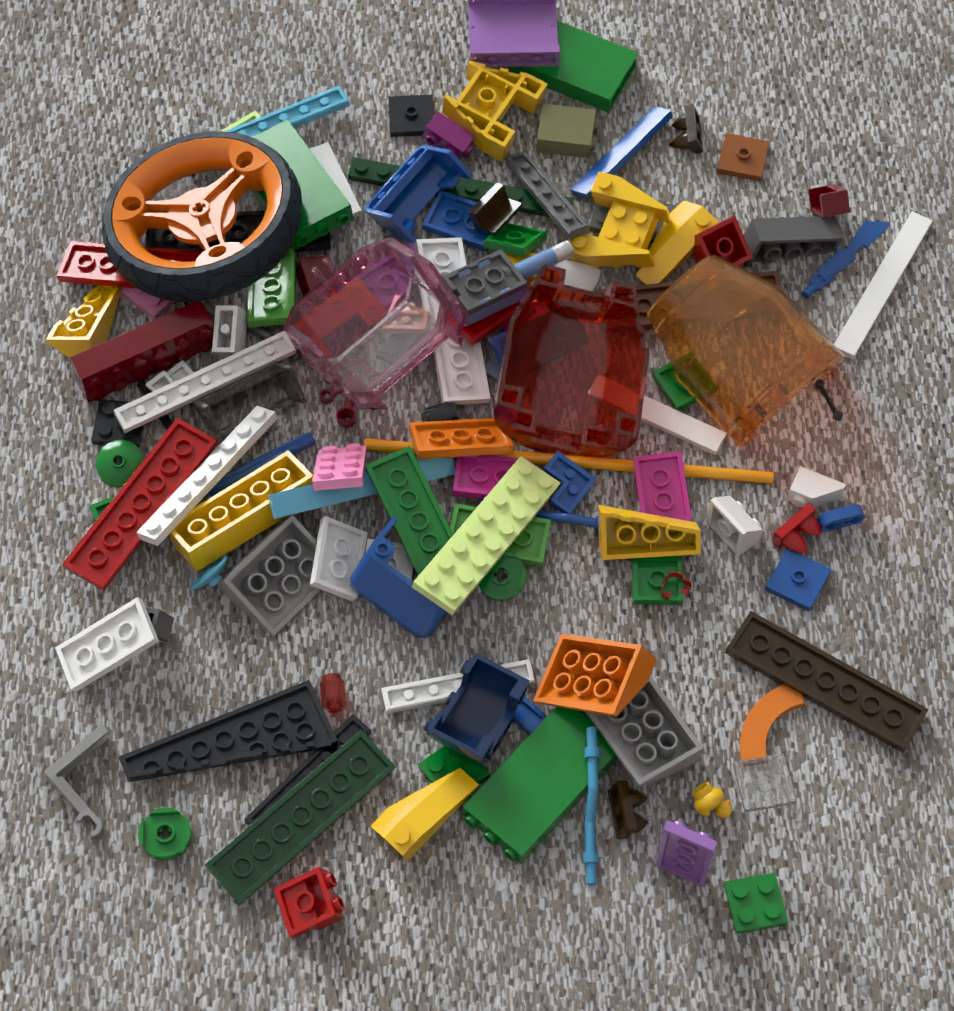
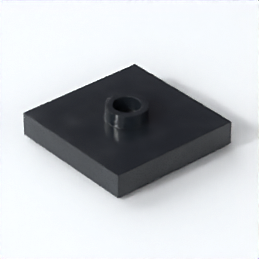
M433 95L388 96L390 137L423 136L426 126L434 117Z

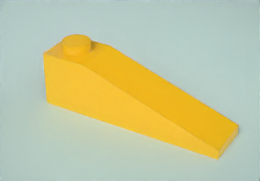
M459 768L389 806L370 827L408 862L479 787V784Z

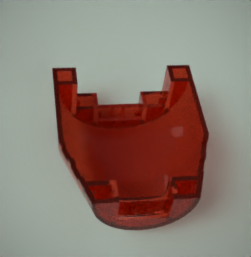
M543 264L507 326L493 413L494 421L507 437L524 447L541 453L555 454L558 450L563 455L601 458L623 452L634 445L639 438L650 355L649 348H646L644 340L645 330L640 322L639 315L641 311L635 286L612 281L606 293L601 294L565 285L566 269Z

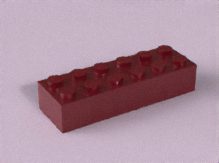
M201 301L193 302L70 357L76 382L88 403L99 401L107 394L114 391H122L127 385L147 379L149 375L158 371H166L170 366L182 360L186 362L200 352L210 351L213 344V320Z

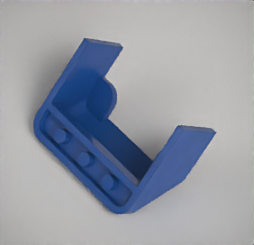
M422 145L411 154L369 201L365 211L398 239L415 243L416 239L413 236L415 223L413 219L440 189H452L458 184L460 177L471 179L474 175L451 150Z
M393 516L372 542L352 572L350 586L355 592L418 638H426L433 633L448 612L413 589V582L388 564L395 552L393 544L387 540L398 520L396 516Z

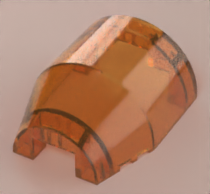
M716 255L704 258L686 271L657 299L647 313L658 339H661L666 349L667 359H670L673 364L677 380L741 448L757 437L767 422L784 409L794 396L816 378L820 379L822 377L826 380L846 360V356L781 287Z

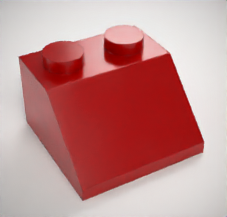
M735 215L695 235L694 258L703 278H715L753 258Z

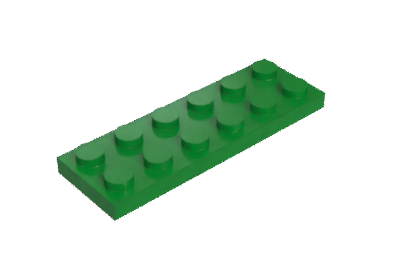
M408 446L365 465V469L389 519L391 520L393 516L398 518L394 529L417 576H419L453 536V533L411 447Z

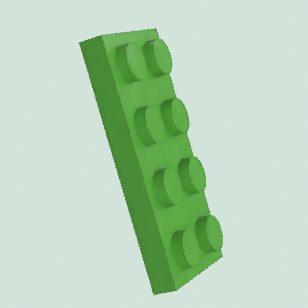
M292 248L289 249L284 258L267 275L248 286L247 322L249 328L296 323V252Z
M455 503L450 524L453 535L477 507ZM534 517L507 551L516 555L522 564L543 567L551 520Z

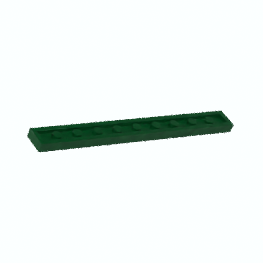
M353 157L348 172V180L384 186L401 166ZM460 177L458 184L454 188L440 190L478 202L496 183ZM504 185L508 198L521 202L523 207L519 212L549 217L527 189ZM565 197L573 206L574 198Z

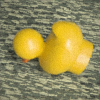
M705 782L692 791V795L695 798V810L702 816H709L710 811L713 809L715 815L719 818L725 819L731 815V800L723 801L724 793L720 788L712 787L709 782Z

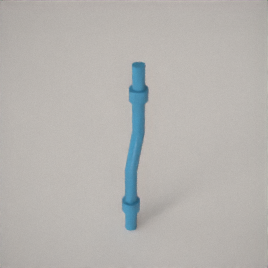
M587 727V747L584 748V755L588 767V794L584 821L585 852L583 853V864L586 865V885H597L596 865L599 864V853L596 852L595 817L599 790L598 759H600V747H597V728Z

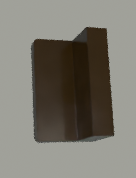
M496 183L469 211V215L475 229L495 236L523 206L521 202L508 198L503 184Z

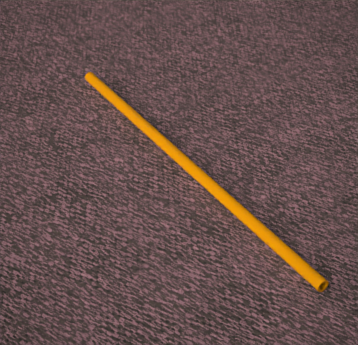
M367 438L364 441L367 451L395 453L410 446L413 454L417 455L413 442ZM513 451V454L496 456L512 458L522 456L530 460L532 464L547 465L554 454ZM565 455L584 469L634 473L633 460ZM683 465L685 477L773 484L774 472Z

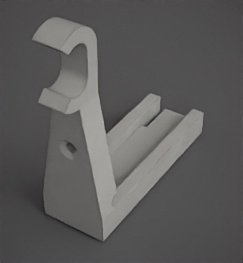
M102 724L44 771L46 780L79 814L76 822L82 823L84 819L89 818L97 826L94 831H91V839L101 834L102 823L63 777L110 739L107 735L109 733Z

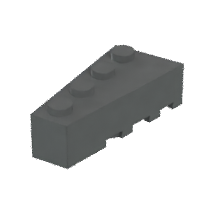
M799 216L789 218L759 217L752 219L744 233V238L753 258L743 264L745 268L753 267V262L763 261V264L773 263L772 259L785 257L786 260H791L799 257L802 253H805L808 257L835 252L844 239L837 217Z

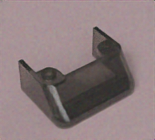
M277 362L192 403L211 437L217 439L218 442H222L234 430V427L239 425L256 406L269 410L282 408L285 411L295 407V402L303 404L307 400L292 366Z

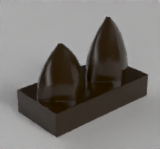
M694 104L685 105V113L673 122L672 127L687 131L675 137L669 146L677 149L692 148L694 154L703 152L700 115Z
M618 780L607 790L616 838L626 839L632 833L641 831L647 825L648 821L640 814L634 812L633 808L642 805L648 797L636 789L629 788L628 781Z

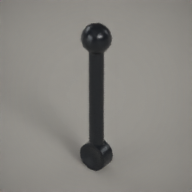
M817 379L815 386L820 388L833 412V419L836 421L841 420L843 414L837 411L824 388V381Z

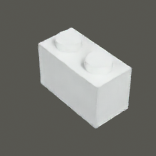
M216 305L212 344L213 353L226 358L245 349L248 313L246 310L239 306Z

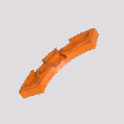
M781 685L768 692L753 706L745 719L740 736L739 756L741 765L766 761V738L769 729L776 719H779L785 713L804 706L802 694L785 685Z

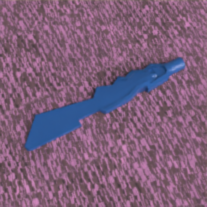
M864 221L847 248L836 249L834 257L827 258L825 263L819 266L818 272L811 276L810 284L802 291V296L808 299L814 292L820 291L834 279L832 276L841 272L855 260L854 254L862 246L867 248L889 224L887 222Z

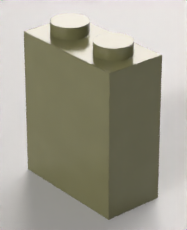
M543 103L536 152L590 158L591 150H596L597 137L593 136V132H598L599 119L595 118L596 109Z

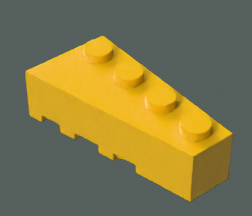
M598 505L599 552L602 560L701 554V533L696 522Z

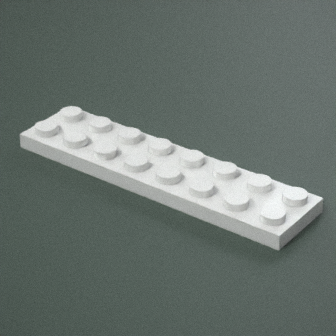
M462 238L416 239L415 247L426 310L432 312L434 316L430 335L442 403L448 402V404L454 403L455 405L489 403L491 398L481 342L479 341L472 346L441 316L442 310L449 306L440 295L442 276L466 266Z

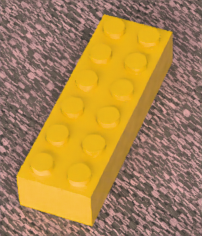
M286 451L193 508L169 534L171 543L190 566L198 572L287 517L273 518L268 495L311 485L313 475L289 451Z

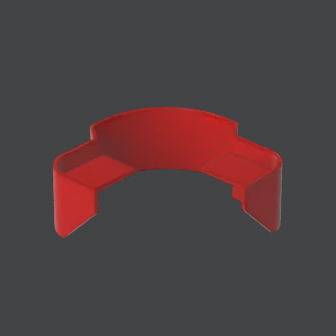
M672 572L664 577L660 592L661 597L668 600L672 595L668 591L665 594L662 592L665 587V580L671 577L682 579L683 584L690 587L689 590L684 587L681 590V593L688 596L692 583L684 579L683 574Z

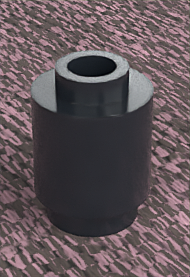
M448 402L425 407V413L421 414L423 422L458 420L455 404H448Z

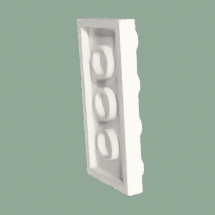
M137 597L58 645L55 649L70 689L77 692L158 643L159 640L143 600Z

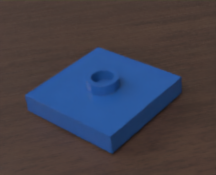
M787 548L766 584L765 590L810 611L829 577L831 569Z

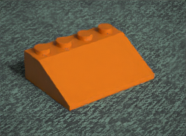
M561 634L533 702L616 717L646 685L657 659L642 645Z

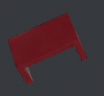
M835 184L808 189L811 212L823 218L850 213L847 189Z

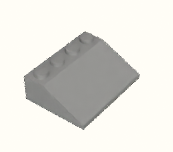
M292 514L276 525L216 585L233 604L269 634L275 636L321 590L310 586L317 541Z
M651 675L646 685L616 717L586 712L638 787L677 774L700 760L703 751L702 745Z

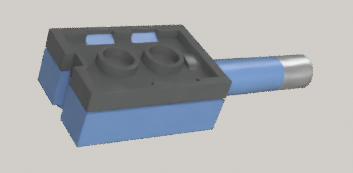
M566 240L514 265L503 250L500 249L442 276L440 295L449 307L452 305L456 307L455 315L467 327L523 300L527 287L526 279L573 257L575 254L573 245Z

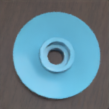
M224 555L210 565L199 578L191 583L188 587L189 590L199 589L207 584L211 588L222 579L220 572L224 568L228 557Z

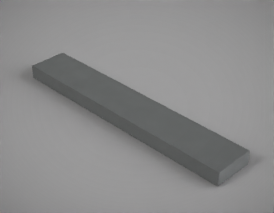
M526 151L505 158V164L569 240L590 232V226Z

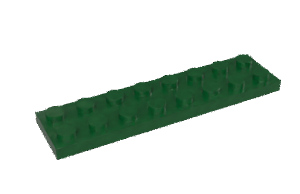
M360 730L205 864L206 869L233 899L241 905L390 775L396 766Z

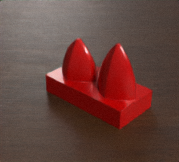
M810 503L805 505L774 532L772 543L779 549L785 546L795 552L807 553L806 542L799 531L814 536L821 535L819 521L814 516L816 509Z

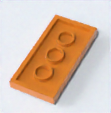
M503 418L409 423V433L418 459L513 454L514 445Z

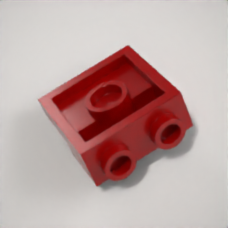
M317 867L273 888L289 937L294 939L315 928L321 930L344 919L342 911L345 910V905L341 897L335 894L334 887L337 886V881L332 872Z

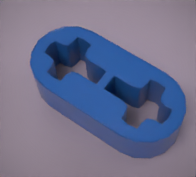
M854 504L824 512L817 520L821 530L828 532L858 524L865 519V515L861 505Z

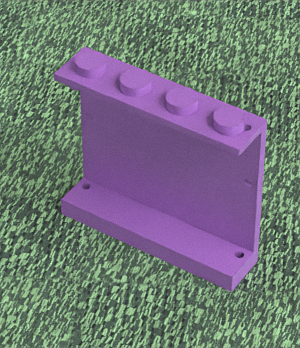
M468 0L470 61L486 64L485 67L559 66L560 47L557 34L556 0Z

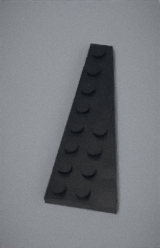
M307 680L121 755L119 760L128 782L331 748L339 744L310 680Z

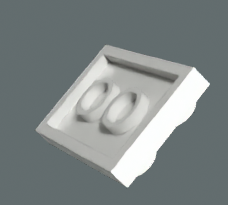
M323 517L320 520L310 586L350 601L356 600L358 593L351 588L350 577L364 556L367 532L330 517Z

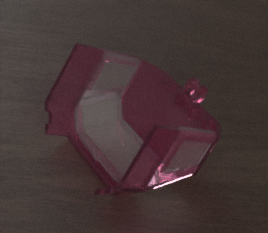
M390 237L364 245L337 269L327 257H324L321 261L331 273L326 278L318 268H311L312 274L320 283L291 307L283 328L306 361L345 399L358 409H368V407L389 410L379 398L447 339L462 347L463 324H466L468 314L430 260Z

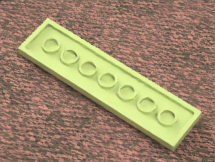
M520 456L415 579L412 588L453 616L556 492L560 482Z

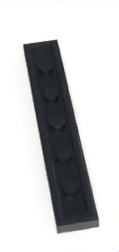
M352 714L334 732L339 745L315 750L244 819V822L250 826L355 734L362 730L369 736L371 729Z

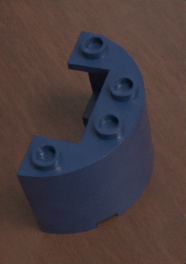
M475 653L471 661L466 660L460 671L463 674L461 685L456 693L452 691L446 701L447 708L444 712L439 710L435 718L430 717L424 727V731L427 737L484 765L494 755L516 716L518 704L521 705L530 680Z

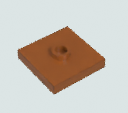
M725 133L717 173L761 182L770 141Z

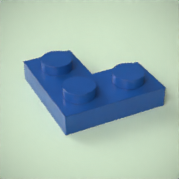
M558 450L543 469L545 473L560 482L561 487L552 497L549 504L561 513L571 514L596 481L594 476Z

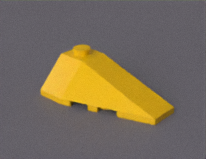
M683 201L670 213L671 224L663 223L649 249L654 265L651 267H640L635 277L644 285L657 284L666 280L694 254L695 235L719 223L703 206Z
M97 285L83 298L84 303L79 308H72L69 311L70 316L64 322L59 320L54 325L46 339L47 343L70 358L106 342L122 287Z

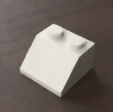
M731 496L714 497L710 500L706 523L737 556H740L761 540L763 531L761 524L746 513L744 506L739 501H735Z

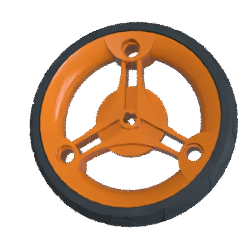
M225 131L200 132L181 136L148 151L133 162L118 178L107 198L102 216V236L105 250L111 263L123 278H126L136 288L152 296L178 302H199L221 298L236 293L242 288H246L260 280L284 258L296 237L301 223V189L287 161L273 148L253 137ZM208 171H228L211 185L188 191L179 198L151 201L163 189L185 177ZM249 189L265 191L267 208L258 228L242 243L225 242V233L230 230L236 220V203ZM148 228L170 230L176 239L184 243L198 244L204 252L193 262L168 261L149 253L141 245L139 239L146 233ZM216 239L219 240L220 244L209 248L208 242Z

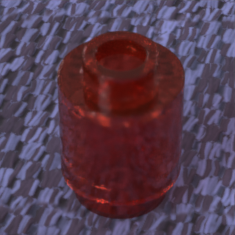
M337 673L324 675L319 684L322 708L330 713L341 712L347 706L345 681Z

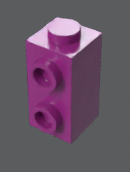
M437 112L428 123L422 136L430 146L451 150L459 160L464 156L468 158L474 149L472 143L475 136L440 112Z

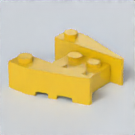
M469 61L465 79L470 82L457 100L448 95L444 96L442 113L474 135L473 143L482 152L502 162L513 146L515 131L501 124L500 121L512 104L535 114L545 99L548 84L528 73H511L505 68L500 67V70L485 67L486 64Z
M598 172L591 189V194L595 204L608 207L610 210L598 237L584 234L569 241L575 251L574 256L569 258V260L587 264L600 269V266H612V268H621L624 265H635L636 267L653 266L654 261L647 248L658 221L671 224L672 220L668 208L623 178Z

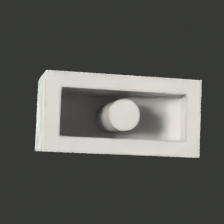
M800 466L789 490L787 501H790L798 508H803L808 503L814 508L840 500L846 484Z

